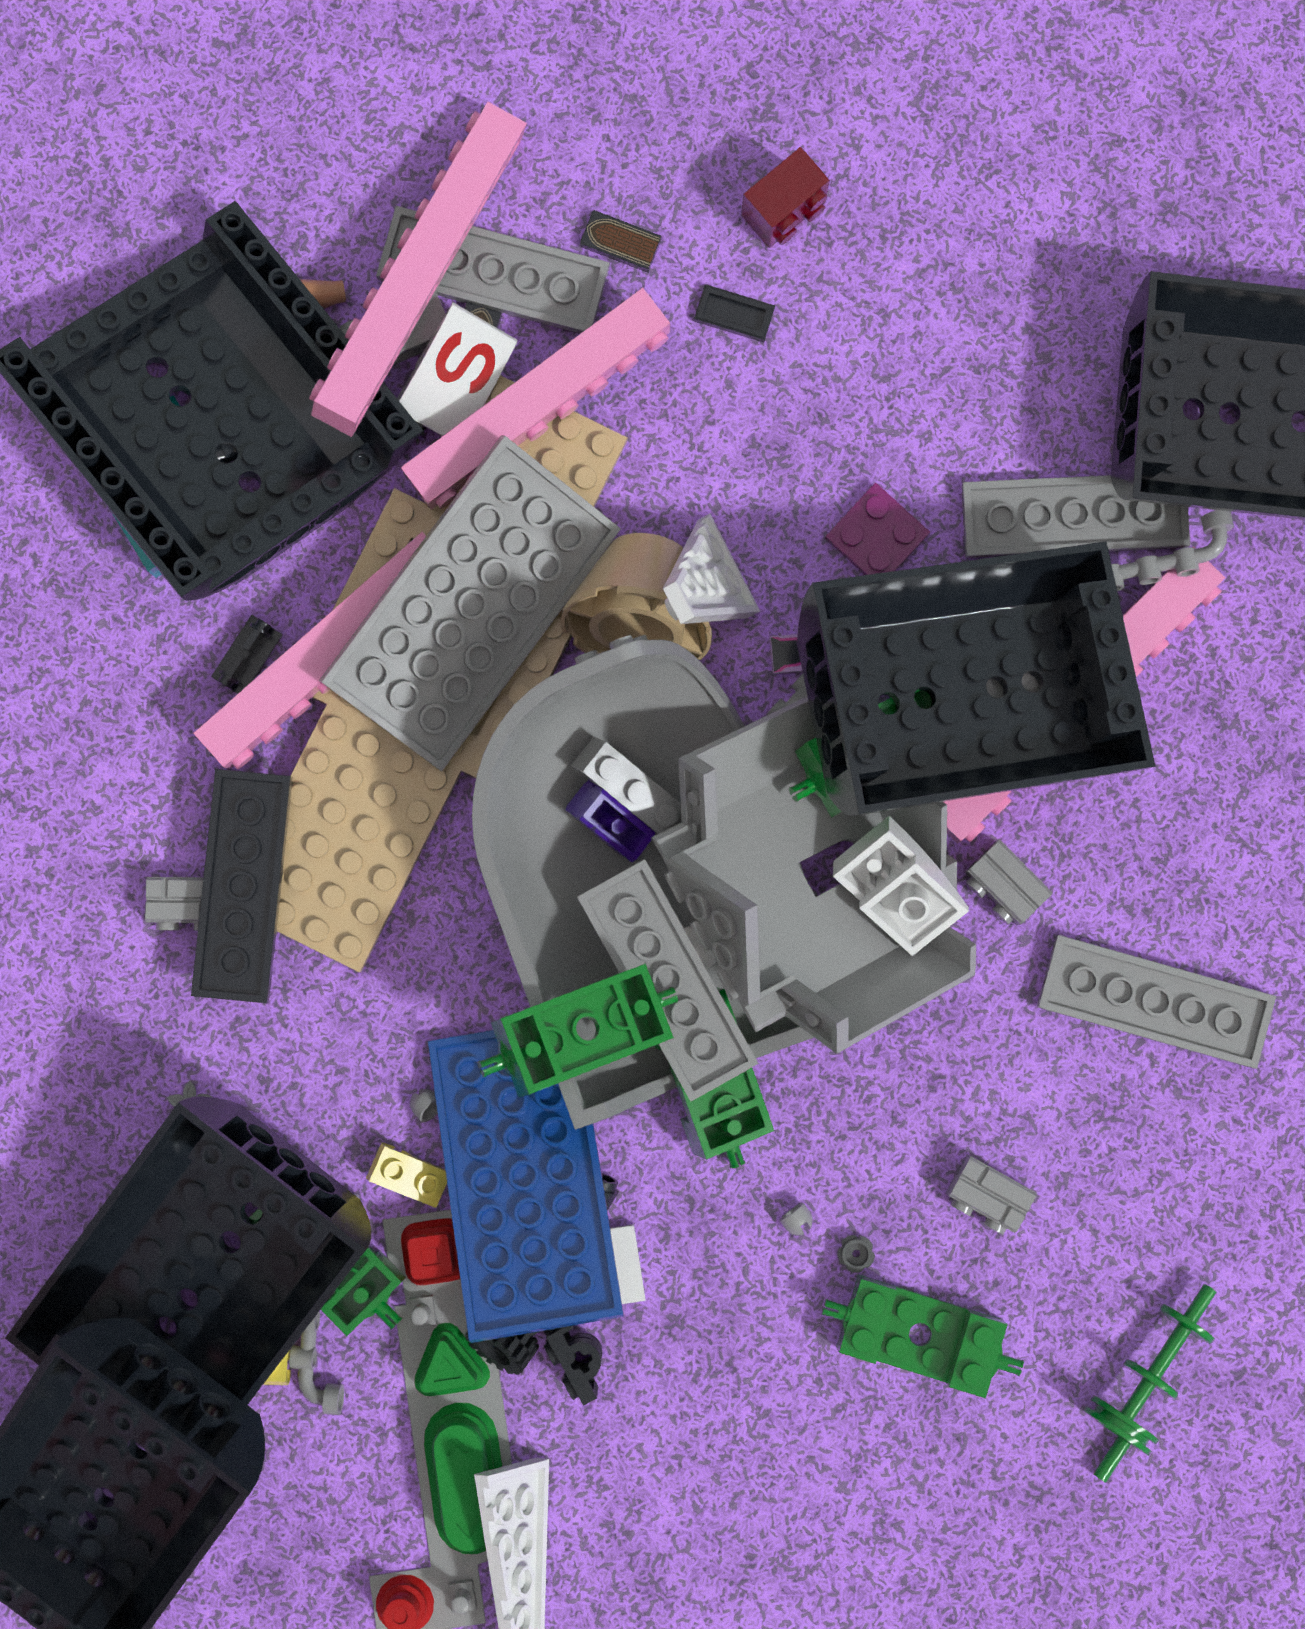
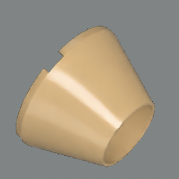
M631 533L613 540L563 608L561 627L564 633L568 631L574 637L573 645L584 653L594 650L601 653L611 650L609 643L616 639L629 635L632 638L646 635L648 640H669L687 649L698 660H701L711 647L712 629L710 623L680 624L679 620L672 618L665 605L667 596L663 587L683 547L671 539L649 533Z

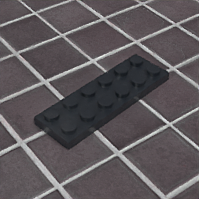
M215 769L191 996L269 1003L293 780L291 776Z

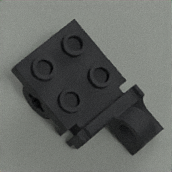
M573 1326L544 1330L547 1338L544 1345L545 1351L553 1365L555 1366L560 1363L565 1371V1378L562 1381L570 1397L573 1400L579 1397L583 1406L597 1399L599 1387L594 1377L599 1372L603 1351L600 1341L589 1333H578L571 1337L568 1331L572 1330ZM532 1332L531 1335L533 1336L538 1332ZM580 1351L583 1355L590 1354L592 1357H590L588 1363H580L575 1360L576 1352Z

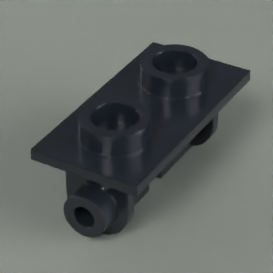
M251 615L211 677L238 694L255 679L283 634L263 620Z

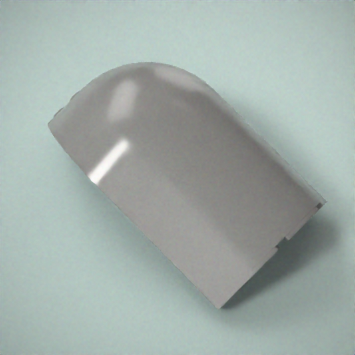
M629 635L610 642L611 650L601 653L594 650L575 657L576 665L546 678L514 704L496 728L483 754L473 793L472 826L475 850L482 876L530 1007L619 974L577 897L644 859L683 927H691L690 924L696 921L690 913L686 901L678 903L664 876L670 871L653 839L632 863L615 852L565 810L571 799L583 784L588 781L571 767V764L594 736L610 744L681 803L679 758L745 726L728 696L707 668L687 649L672 641L648 640L646 635L632 638ZM715 962L707 971L715 986L724 989L716 972L722 969ZM728 996L737 1025L755 1058L814 1038L786 1016L755 1032L738 999L736 998L731 1001ZM581 1018L577 1023L576 1031L580 1038L591 1040L595 1035L596 1028L590 1019ZM655 1046L558 1083L575 1130L610 1118L677 1087L663 1051L655 1049Z

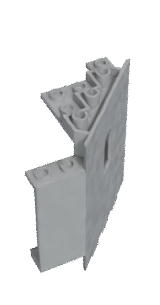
M806 696L680 757L679 777L682 822L653 836L652 839L670 871L664 876L678 903L686 901L690 913L696 920L690 924L705 952L710 949L712 950L716 962L722 969L716 972L730 1000L738 999L754 1031L757 1032L786 1016L838 1054L974 976L976 970V944L951 927H948L912 956L859 909L860 900L842 884L815 897L798 863L838 842L849 841L855 844L888 816L899 824L925 851L956 890L957 860L946 854L947 804L944 802L858 816H848L841 812L831 818L821 798L815 792L798 802L792 799L794 795L804 789L790 795L789 787L807 779L805 770L794 751L815 738L808 697Z

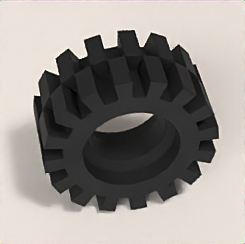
M467 1330V1332L465 1333V1335H466L465 1338H466V1341L470 1342V1341H469V1337H468V1330ZM531 1333L469 1343V1346L472 1349H477L476 1353L480 1357L484 1356L487 1359L486 1362L490 1365L494 1363L497 1369L501 1371L505 1369L508 1374L514 1373L515 1375L523 1372L539 1348L537 1338L531 1336Z

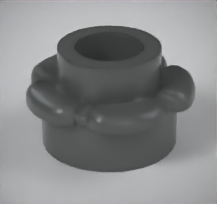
M850 1235L842 1240V1247L838 1249L837 1257L842 1265H846L848 1271L857 1273L861 1272L865 1267L868 1268L872 1265L875 1254L872 1252L873 1244L868 1238ZM854 1250H859L860 1255L858 1257L853 1256Z

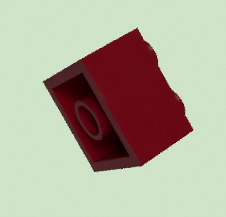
M799 147L743 194L741 216L769 248L776 242L783 245L796 234L797 229L795 227L805 218L808 222H811L824 211L825 206L823 204L828 197L827 192L830 180L803 148Z

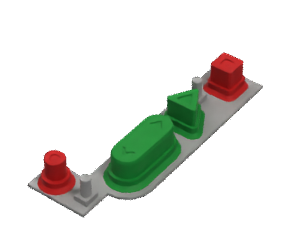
M451 1209L383 1219L387 1257L406 1277L403 1280L406 1305L395 1306V1312L402 1317V1320L397 1324L431 1567L369 1576L376 1629H451L484 1624L486 1619L478 1564L484 1563L488 1559L474 1474L512 1464L499 1369H497L494 1363L490 1365L486 1362L487 1359L484 1356L480 1357L476 1353L477 1349H472L469 1346L470 1342L466 1341L465 1338L467 1323Z

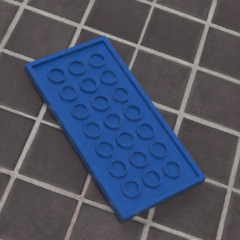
M493 1030L428 1041L470 1343L624 1317L594 1123L576 1130L574 1129L558 1084L530 1095L518 1097L511 1076L505 1069L483 1077L480 1071L492 1067L494 1064L478 1068L477 1062L499 1054L498 1042Z

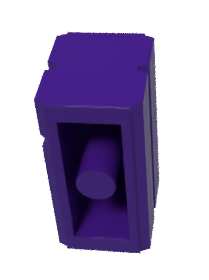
M589 780L583 784L565 809L610 848L632 863L640 856L655 835L652 829L604 789Z

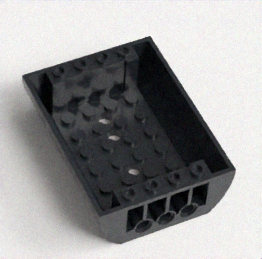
M1150 271L1134 297L1122 332L1111 480L1116 493L1123 500L1305 520V432L1295 430L1291 422L1292 416L1295 413L1302 414L1305 417V289ZM1186 401H1192L1198 405L1200 416L1197 420L1188 419L1184 415L1183 405ZM1222 405H1227L1234 409L1236 413L1234 424H1227L1221 420L1219 410Z
M1107 541L813 582L808 588L799 616L797 647L826 792L836 807L844 814L858 816L1156 767ZM1024 674L1033 675L1037 679V692H1029L1023 687L1022 677ZM989 679L997 680L1002 685L1003 695L1001 698H994L988 693L986 684ZM917 690L926 691L930 695L932 704L929 709H922L916 704L914 695ZM885 695L893 699L896 705L894 714H885L879 709L878 699L880 696Z
M214 1097L186 1098L177 1103L5 1339L36 1364L40 1365L52 1345L74 1328L102 1319L133 1318L248 1405L370 1245L371 1225L367 1212L357 1196L240 1104ZM251 1202L262 1211L261 1220H252L246 1215V1203ZM231 1231L236 1233L241 1241L240 1248L232 1249L228 1247L223 1239L224 1232ZM186 1288L194 1291L198 1298L197 1305H187L181 1298V1290ZM161 1317H168L175 1322L176 1332L174 1334H169L162 1330L160 1326Z
M111 1318L89 1322L64 1334L52 1345L0 1425V1602L36 1629H151L256 1485L265 1458V1436L260 1414L133 1318ZM135 1441L139 1443L141 1446H143L145 1450L139 1448ZM102 1488L108 1489L113 1494L114 1499L106 1496ZM85 1511L92 1513L97 1518V1522L92 1521Z

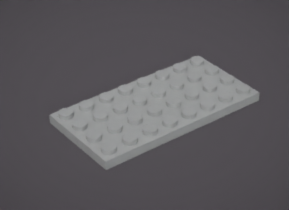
M501 435L319 681L437 769L443 771L621 528L508 437Z

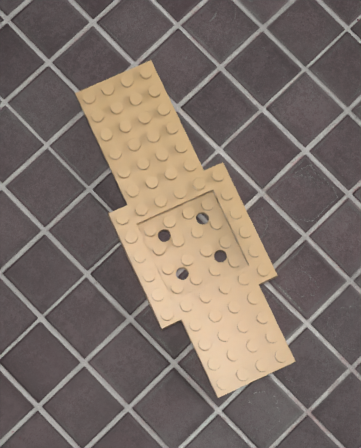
M500 375L485 404L515 382ZM573 411L563 419L557 416L546 424L549 427L548 430L536 440L530 441L528 438L518 445L595 507L628 441V437ZM394 488L333 610L421 532L427 536L449 505L442 509L436 506L431 510L426 503ZM563 608L443 771L437 769L331 689L324 694L319 691L312 697L325 704L326 707L291 774L293 780L277 932L359 973L362 972L461 772L476 779L483 754L501 720L529 690L554 674L572 638V635L568 631L564 633L561 627Z

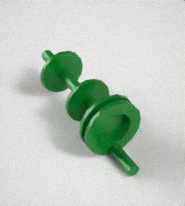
M1203 1284L1184 1315L1165 1304L1161 1305L1160 1311L1162 1314L1177 1324V1326L1148 1370L1132 1360L1127 1359L1123 1365L1142 1379L1121 1412L1095 1395L1091 1398V1401L1096 1404L1094 1410L1087 1406L1083 1410L1091 1418L1118 1436L1093 1474L1106 1483L1130 1445L1149 1456L1152 1451L1146 1447L1148 1441L1157 1444L1159 1441L1157 1437L1134 1422V1419L1154 1388L1176 1400L1178 1397V1392L1161 1380L1189 1334L1208 1344L1215 1340L1210 1333L1197 1325V1322L1217 1293L1210 1286Z

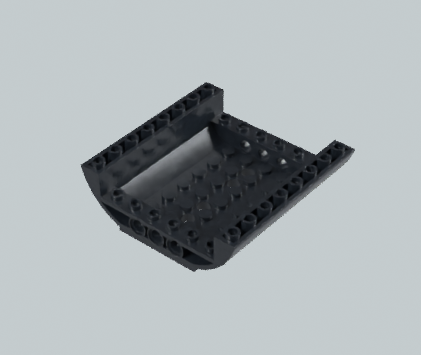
M236 201L205 220L202 241L33 348L29 349L21 337H18L0 349V374L176 593L186 601L202 599L218 593L233 584L237 585L347 509L403 457L423 432L384 382L352 437L311 416L314 403L309 399L311 392L319 379L326 381L331 370L327 369L331 357L337 348L343 351L349 340L345 338V334ZM152 363H159L167 369V373L163 377H153L147 372L146 368ZM181 391L189 396L190 402L185 406H177L171 402L169 396L174 392ZM227 445L235 450L237 459L232 463H223L217 459L215 452L221 446ZM244 477H252L258 481L260 488L254 492L244 491L239 485V480Z

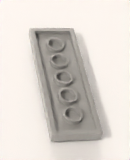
M400 206L395 207L376 274L378 280L384 281V279L380 278V275L388 259L391 257L396 260L401 252V249L397 248L404 231L407 228L413 230L419 221L414 218L417 211ZM472 226L438 285L436 293L438 296L463 303L470 302L497 312L581 334L595 322L610 262Z
M1111 475L963 482L961 485L965 558L999 557L1033 550H1049L1106 541L1109 552L1188 548L1190 546L1188 507L1123 500L1118 496L1113 487Z
M645 859L577 897L619 973L646 963L657 993L669 987L674 988L676 993L662 998V1000L676 995L678 997L677 1003L663 1007L674 1038L660 1043L659 1046L690 1101L759 1064Z
M1056 935L1037 1008L1257 1069L1276 996Z

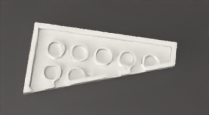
M709 513L696 522L663 587L667 599H665L666 608L672 618L679 620L680 624L746 619L760 612Z
M533 1458L474 1474L499 1629H545L549 1459Z

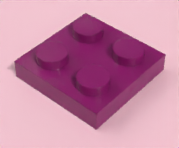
M875 482L825 536V539L864 575L896 571L930 534V531Z

